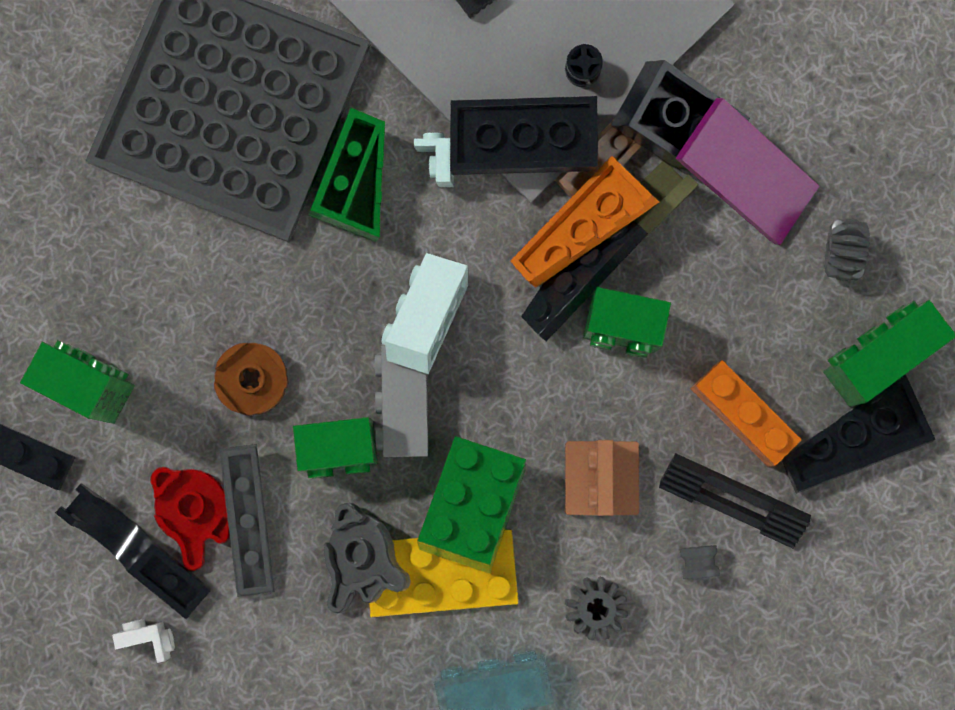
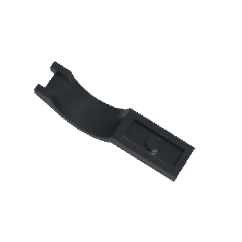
M81 483L75 489L80 494L66 509L61 506L55 513L69 525L82 530L97 540L122 563L129 574L183 618L187 619L211 589L157 545L145 531L122 511Z

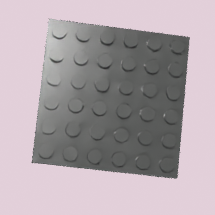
M154 0L86 161L96 167L290 242L370 49V41L265 0Z

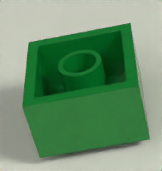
M597 287L591 296L583 338L591 340L590 346L594 348L611 350L612 347L617 345L627 347L626 354L647 358L648 354L655 353L663 347L671 302Z
M369 417L293 426L297 471L307 472L308 478L333 477V469L345 468V473L349 475L371 472L370 465L378 464L374 423Z

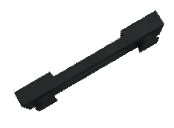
M676 453L659 484V488L691 503L695 500L759 529L760 534L794 549L795 544L798 543L799 538L802 537L806 527L810 524V514ZM705 482L769 511V513L765 517L701 488V486Z

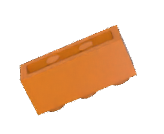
M723 360L717 362L690 388L767 467L776 466L802 440Z

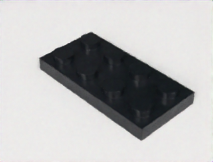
M597 96L451 100L450 172L452 175L598 171Z

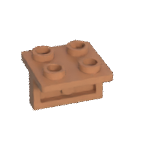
M613 440L566 442L565 513L567 515L597 516L638 515L639 443L636 441Z

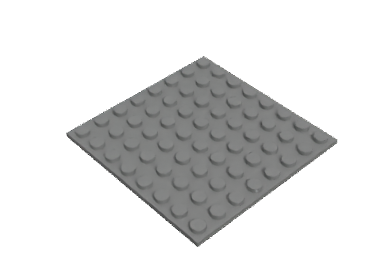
M330 0V3L449 122L451 100L597 96L598 135L616 117L645 62L666 60L674 65L735 5L731 0H494L492 4H488L485 9H481L478 14H474L470 19L456 0ZM581 44H589L596 47L603 58L599 78L595 83L587 87L575 86L567 79L565 73L569 52L575 46ZM562 172L511 173L502 175L532 203Z

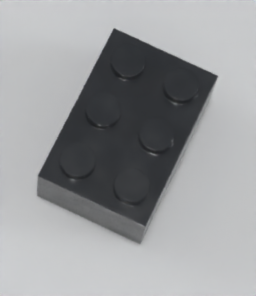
M666 60L647 61L611 126L684 174H689L694 180L700 181L675 158L715 99L720 97ZM736 109L745 119L750 120V117Z

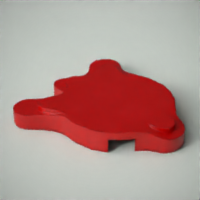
M159 467L152 473L150 478L154 489L155 520L162 531L178 543L184 567L189 571L201 569L205 563L206 541L213 539L219 544H224L230 539L224 488L217 479L202 470H173L168 467Z

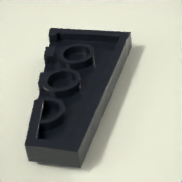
M905 374L870 401L858 405L829 427L782 459V463L797 494L932 443L936 439Z

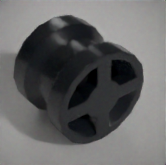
M589 44L577 45L571 49L567 56L565 73L567 79L572 84L578 87H587L597 81L603 65V58L599 50Z

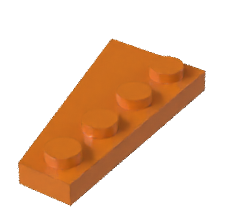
M611 156L510 262L536 288L657 205L659 201Z

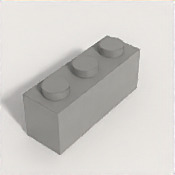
M381 346V355H375V377H382V392H375L376 414H382L383 428H376V450H383L384 458L429 457L427 374L387 361L386 348Z

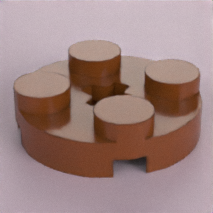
M236 344L221 355L215 368L214 389L219 400L231 411L247 416L261 415L274 409L282 401L289 384L287 368L283 359L272 348L263 344ZM246 370L252 373L257 370L259 371L261 376L257 379L259 385L256 388L252 386L243 387L242 383L245 381L243 373Z

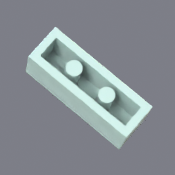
M426 253L421 265H415L409 281L411 287L407 295L402 294L396 306L397 316L393 324L388 323L385 327L382 345H385L387 361L429 374L468 287V266Z

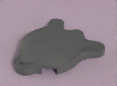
M353 503L341 504L335 511V521L331 528L334 531L330 541L324 544L325 563L332 582L327 606L334 613L347 611L356 592H359L363 602L374 603L385 589L395 592L405 591L411 583L409 574L396 561L394 543L385 525L378 519L363 513Z

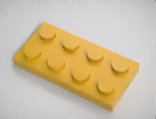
M512 529L504 531L490 574L421 551L417 542L418 538L393 540L396 561L409 574L410 586L407 590L400 592L385 589L376 602L369 603L370 617L518 604Z

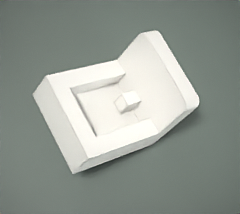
M145 619L122 624L123 631L112 635L115 650L152 641L157 663L170 659V651L175 649L172 631L170 628L165 629L163 622L147 626Z

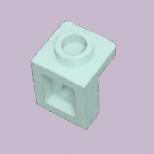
M443 133L423 134V139H414V147L417 152H436V156H430L429 158L430 178H436V183L439 187H454V175L450 172V138H445Z

